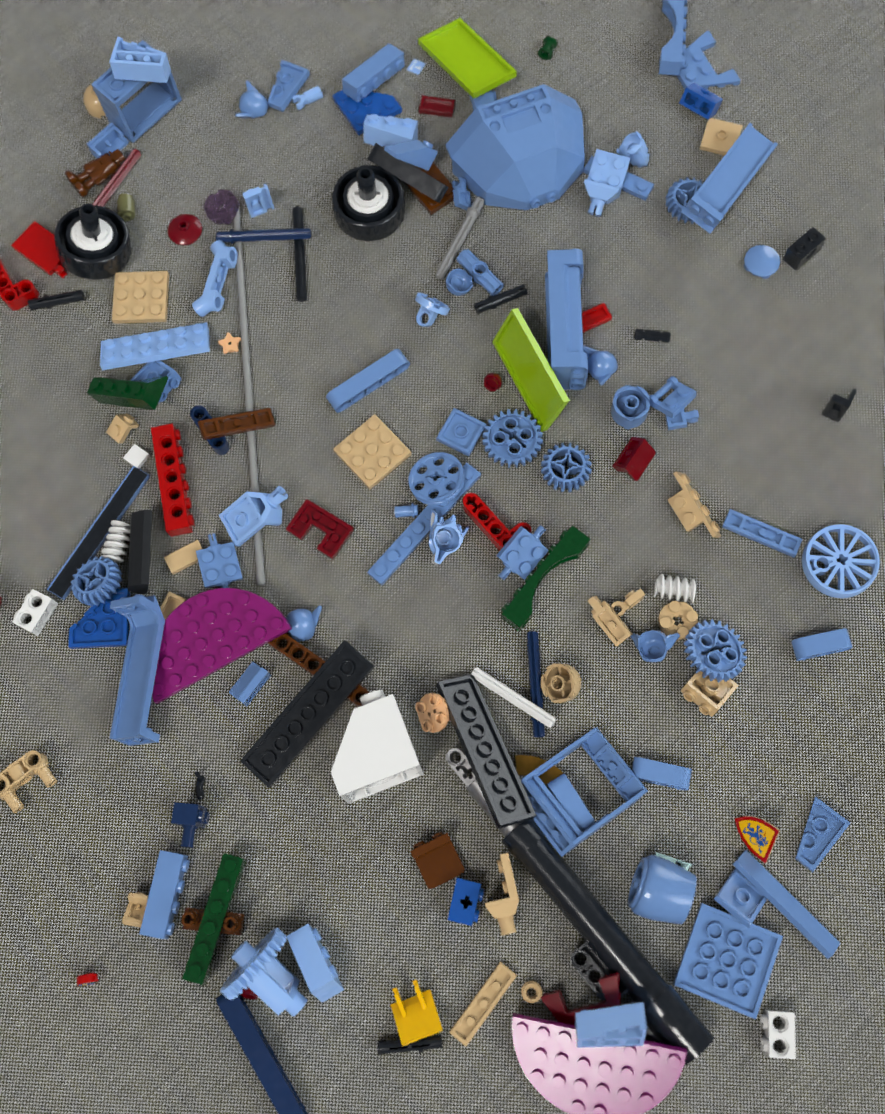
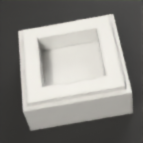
M134 444L123 459L140 469L150 455Z

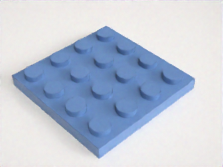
M701 903L673 985L756 1019L783 936L755 924H751L747 928L733 915Z

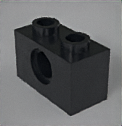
M812 227L787 249L783 260L797 271L821 250L826 237Z

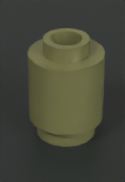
M126 193L119 195L117 199V214L124 221H130L135 218V201L130 194Z

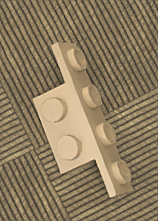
M677 471L673 473L683 490L669 498L668 502L686 531L690 532L704 523L712 537H721L719 525L711 520L709 509L701 504L699 493L692 489L689 484L691 482L689 477L685 473Z

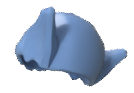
M246 80L247 91L241 95L239 100L241 112L236 113L235 116L244 119L261 117L267 112L268 101L250 81Z
M584 345L583 351L588 356V372L594 379L598 380L599 385H603L618 369L617 360L608 351H598Z
M319 605L313 612L307 609H296L285 617L292 627V630L288 631L292 639L301 642L310 640L313 637L322 606Z
M649 630L641 635L632 633L633 635L630 636L644 661L660 662L665 658L667 651L674 645L680 634L676 633L666 636L662 631Z

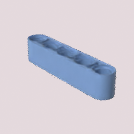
M395 349L332 389L326 395V399L337 413L342 412L404 372L410 366V362L400 349Z

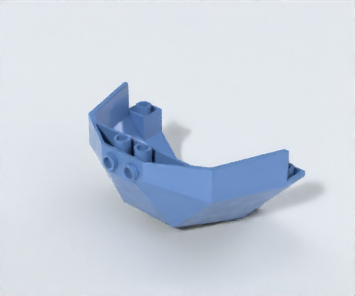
M542 84L476 107L446 143V149L452 160L453 174L458 179L459 177L465 178L467 182L466 187L477 197L483 198L484 204L487 206L529 210L560 199L584 171L582 112L576 100Z

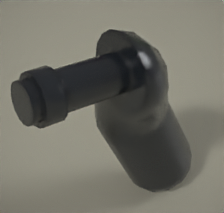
M196 771L195 792L197 799L201 800L205 796L203 790L205 777Z

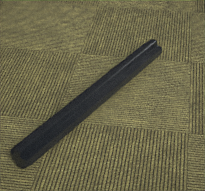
M299 206L293 207V229L304 228L303 209ZM294 239L296 299L303 302L307 300L304 239Z

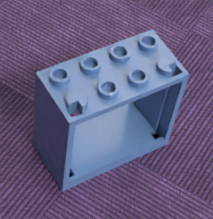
M144 40L137 44L138 46L143 48H152ZM109 68L91 84L109 123H114L132 143L182 100L171 71L167 83L152 82L123 109L120 106L143 87L147 81L115 79L112 69Z

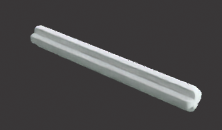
M478 667L472 671L471 675L474 676L475 680L547 727L551 728L555 724L556 718L491 675Z

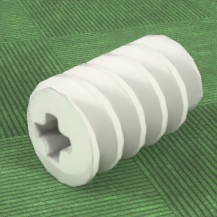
M112 520L111 525L113 527H110L108 530L111 534L106 536L108 541L104 542L106 548L102 549L101 552L104 555L101 556L112 559L114 562H124L120 555H126L122 548L129 547L124 542L130 541L127 534H130L129 527L131 526L122 521Z
M660 574L656 578L653 597H656L658 592L661 599L664 598L665 594H668L669 600L675 595L676 601H679L681 596H683L684 602H687L690 597L693 604L696 594L695 579H691L688 584L686 577L680 582L679 576H676L672 581L671 575L664 579V574Z

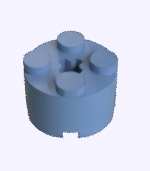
M626 385L618 389L614 395L610 410L613 420L624 429L640 426L646 420L650 409L649 394L639 386Z

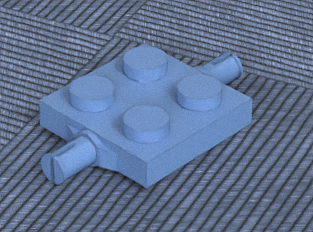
M539 525L533 534L522 526L518 528L496 555L505 566L498 575L500 578L505 580L511 572L516 573L524 580L527 578L538 562L549 551L539 540L546 531L544 527Z
M209 534L210 546L196 551L205 589L214 586L229 588L228 585L232 582L243 579L234 543L218 544L216 534H212L214 541H212L211 534Z

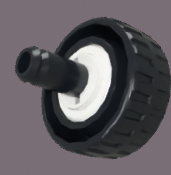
M375 165L358 166L345 172L338 179L332 192V207L336 222L344 233L361 241H377L393 234L401 225L405 214V195L399 179L380 166Z
M84 204L67 212L56 225L54 239L58 258L70 273L84 279L101 280L114 276L115 273L125 268L129 262L131 255L129 229L123 218L116 212L102 206Z

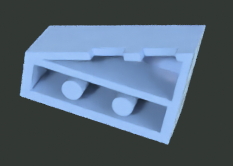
M376 114L366 115L363 124L364 143L373 146L377 143L384 147L418 139V120L395 118L393 116L384 117Z
M644 1002L596 1010H582L576 1013L577 1048L643 1046L647 1030Z

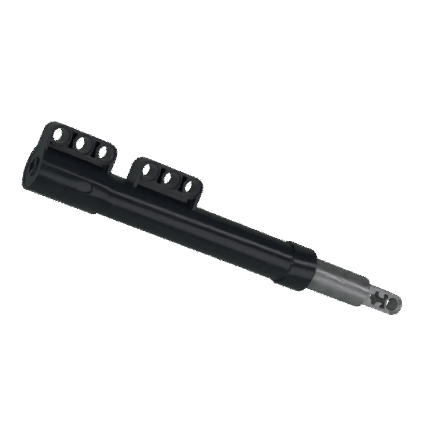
M462 748L450 749L446 754L448 764L465 783L468 793L495 824L474 773L472 772V776L469 777L466 775L468 774L467 769L472 768ZM456 751L461 755V760L458 763L453 760V754ZM534 820L500 828V832L505 837L501 842L516 860H520L585 940L573 952L571 962L601 1001L606 1000L599 980L593 979L590 971H599L601 977L619 973L621 997L628 992L636 1003L644 1002L647 1027L645 1040L687 1049L684 1066L701 1055L710 1046L715 1037L671 984H667L582 880L559 855ZM584 953L587 957V961L583 963L579 962L576 958V954Z

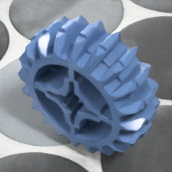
M686 177L684 181L680 178L678 183L674 182L672 187L670 186L666 194L665 204L668 207V213H672V218L677 216L678 221L682 219L684 223L690 221L692 224L694 223L693 220L682 213V210L702 186V179L695 181V177L692 180Z
M563 442L560 448L555 444L554 450L548 449V455L545 454L543 456L544 461L541 462L543 467L541 468V473L545 474L543 479L548 480V486L554 484V490H557L558 487L561 488V492H564V489L567 488L570 493L572 492V487L575 490H579V485H585V481H588L590 477L588 474H591L592 471L589 468L592 465L591 461H588L589 455H584V449L578 451V445L572 448L571 442L568 444V447H565ZM561 456H565L562 460L554 461L555 459ZM571 457L576 459L580 465H578V463L573 462ZM566 462H568V469L565 474L564 466H566ZM552 470H554V472H558L561 475V478L556 476ZM579 474L575 478L567 479L570 475Z
M95 556L93 560L88 559L86 564L82 563V567L77 569V574L72 575L74 580L71 581V590L74 597L82 604L89 606H99L100 602L105 604L106 599H111V595L113 593L117 594L116 589L121 587L119 584L122 581L121 570L112 559L103 556L100 558Z

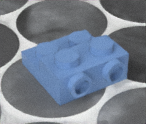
M159 360L148 362L131 381L162 376L169 377L159 402H163L166 400L167 394L179 386L182 378L174 369Z

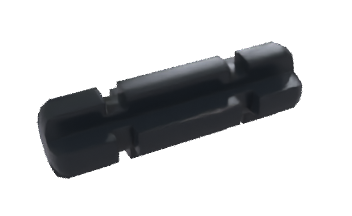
M636 329L634 338L636 340H642L643 338L646 341L655 342L662 340V342L668 343L671 333Z

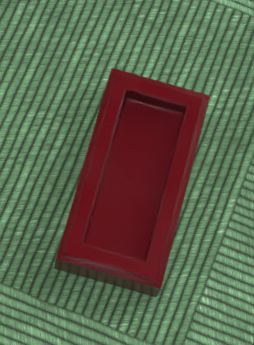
M422 95L419 113L452 118L455 100Z

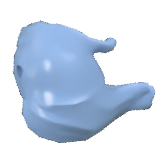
M638 131L628 134L619 149H616L617 154L631 158L630 163L638 168L647 167L650 154L647 153L648 148L644 139Z

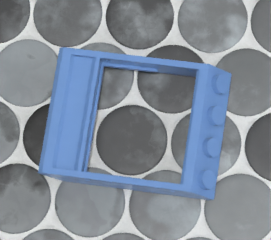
M597 727L521 780L537 815L533 819L561 857L620 815L648 792ZM580 746H582L625 800L623 805L602 817L583 832L579 830L539 778L541 774Z

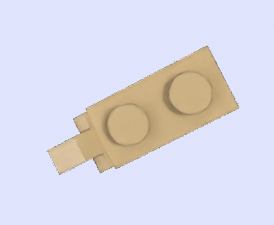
M593 596L588 600L593 608L591 611L592 617L616 647L633 635L609 603L605 600L601 602L597 596Z

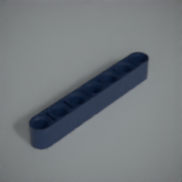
M223 994L216 997V1002L278 1114H308L241 994L232 1000H229Z

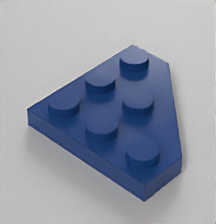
M343 90L332 95L334 102L358 136L364 133L363 124L366 115L376 114L378 116L394 117L402 112V107L393 95L371 92L359 102L343 93Z
M128 588L116 589L117 594L113 593L111 599H106L105 604L100 602L99 606H91L84 613L85 616L69 628L68 647L70 649L127 646L129 621L124 615L110 609L111 601L119 600L122 597L129 598L130 591H128Z

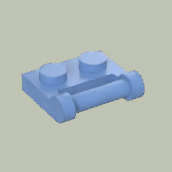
M671 376L663 387L649 397L651 407L674 418L697 396V391L678 382L677 378ZM671 388L674 389L662 402L659 401Z

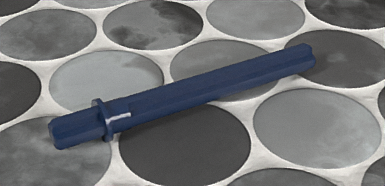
M310 228L234 231L231 229L230 231L216 232L217 241L221 240L223 242H231L232 244L242 241L310 239L312 236Z
M536 631L527 632L531 702L543 709L538 633ZM533 717L530 718L533 736L535 738L544 737V724Z

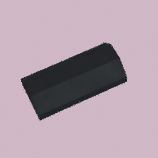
M141 510L131 514L128 591L137 594H147L149 586L152 510Z

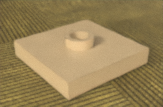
M710 118L707 122L699 150L725 156L739 138L743 125Z

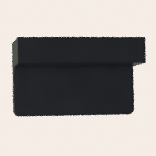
M853 388L847 398L833 394L821 415L839 422L850 407L857 389Z

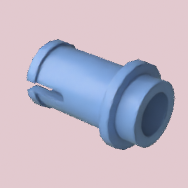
M414 503L406 506H395L396 518L409 516L415 518V516L419 515L418 505H414Z

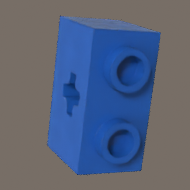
M692 83L686 87L679 104L709 120L716 115L723 98L696 83Z
M460 878L456 879L447 920L472 926L473 922L477 923L480 910L476 909L477 902H482L484 889H481L480 883ZM468 896L473 904L464 909L461 899L464 900Z

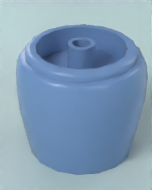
M654 855L644 857L640 860L632 879L628 906L634 914L646 919L683 924L694 899L696 875L662 857Z

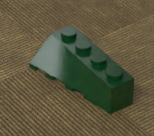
M162 376L137 381L93 377L87 394L101 404L156 410L169 377Z

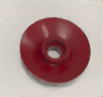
M178 215L169 223V238L177 245H191L200 238L203 230L202 224L194 215Z

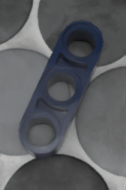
M201 405L194 406L190 411L191 418L198 429L199 421L212 418ZM204 414L202 418L197 419L199 415ZM225 436L206 440L217 455H225L230 449ZM219 442H223L221 446L216 447Z

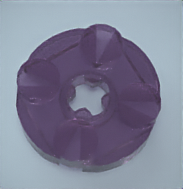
M221 189L218 190L219 193L215 195L212 193L206 199L204 211L211 222L228 225L237 214L240 202L231 191Z

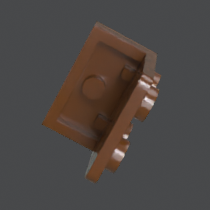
M439 832L431 837L432 841L426 844L424 841L413 845L414 849L410 851L429 889H433L465 872L448 833L443 834V832Z

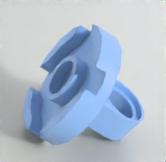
M418 292L415 301L421 304V307L417 313L416 321L420 326L430 327L438 314L447 316L450 310L449 306L436 298L432 299L427 297V294ZM424 314H428L429 320L424 324L422 317Z

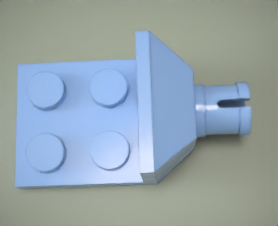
M596 149L588 179L584 180L585 189L591 200L588 214L594 216L595 212V216L601 217L603 206L619 198L631 158Z
M278 486L271 493L247 491L219 514L235 546L244 544L265 525L280 526L282 524V508L280 503L288 498V494L283 495L286 493L284 488Z

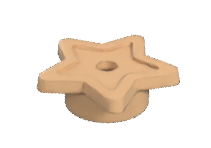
M228 332L225 339L218 341V344L223 347V354L238 352V343L241 341V338L232 337Z

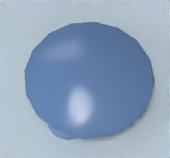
M756 245L746 252L744 269L755 276L768 279L779 269L780 257L773 248L766 245Z

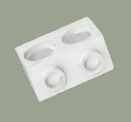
M32 589L25 596L22 607L14 614L12 623L39 636L58 603L52 598ZM42 600L41 605L36 607V603ZM32 617L31 621L26 624L27 618Z
M764 1010V1015H761V1027L764 1028L761 1049L765 1052V1056L769 1058L796 1059L795 1013L791 1011ZM779 1016L782 1020V1025L775 1029L773 1019ZM780 1039L782 1048L776 1052L773 1048V1043Z

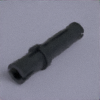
M521 284L518 287L495 296L490 295L488 299L474 303V309H477L476 313L480 314L489 309L494 310L499 305L527 295V290L524 289L525 285Z
M82 289L62 294L51 296L47 294L41 298L28 299V305L31 311L42 308L51 309L52 306L84 301L85 298Z
M442 1034L431 1035L405 1046H402L400 1039L378 1040V1055L410 1051L422 1053L424 1050L443 1049Z

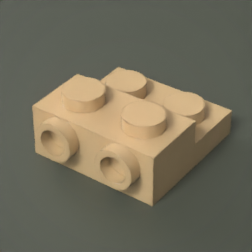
M700 671L693 675L681 692L687 701L694 702L699 706L702 714L713 717L739 685L731 679L727 682L724 680L717 682L716 678L710 681L709 675L702 678L703 672Z

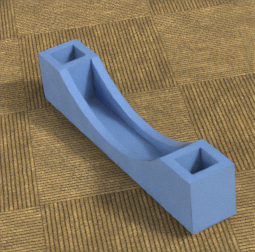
M662 0V12L671 22L674 35L661 49L659 74L679 75L680 69L684 68L685 57H682V55H685L686 44L683 43H685L686 32L683 30L686 29L687 19H684L686 18L687 7H684V5H687V0Z

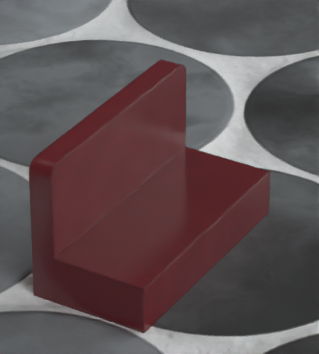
M631 437L612 467L616 471L626 472L634 481H638L653 459L656 451L644 438Z

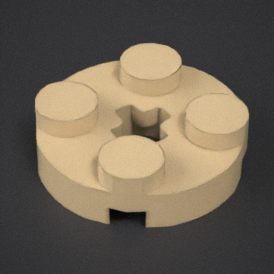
M672 601L665 605L659 613L658 623L660 631L665 633L666 636L679 633L680 637L677 641L684 640L689 630L698 623V614L689 604L681 601ZM673 617H681L683 624L675 625Z

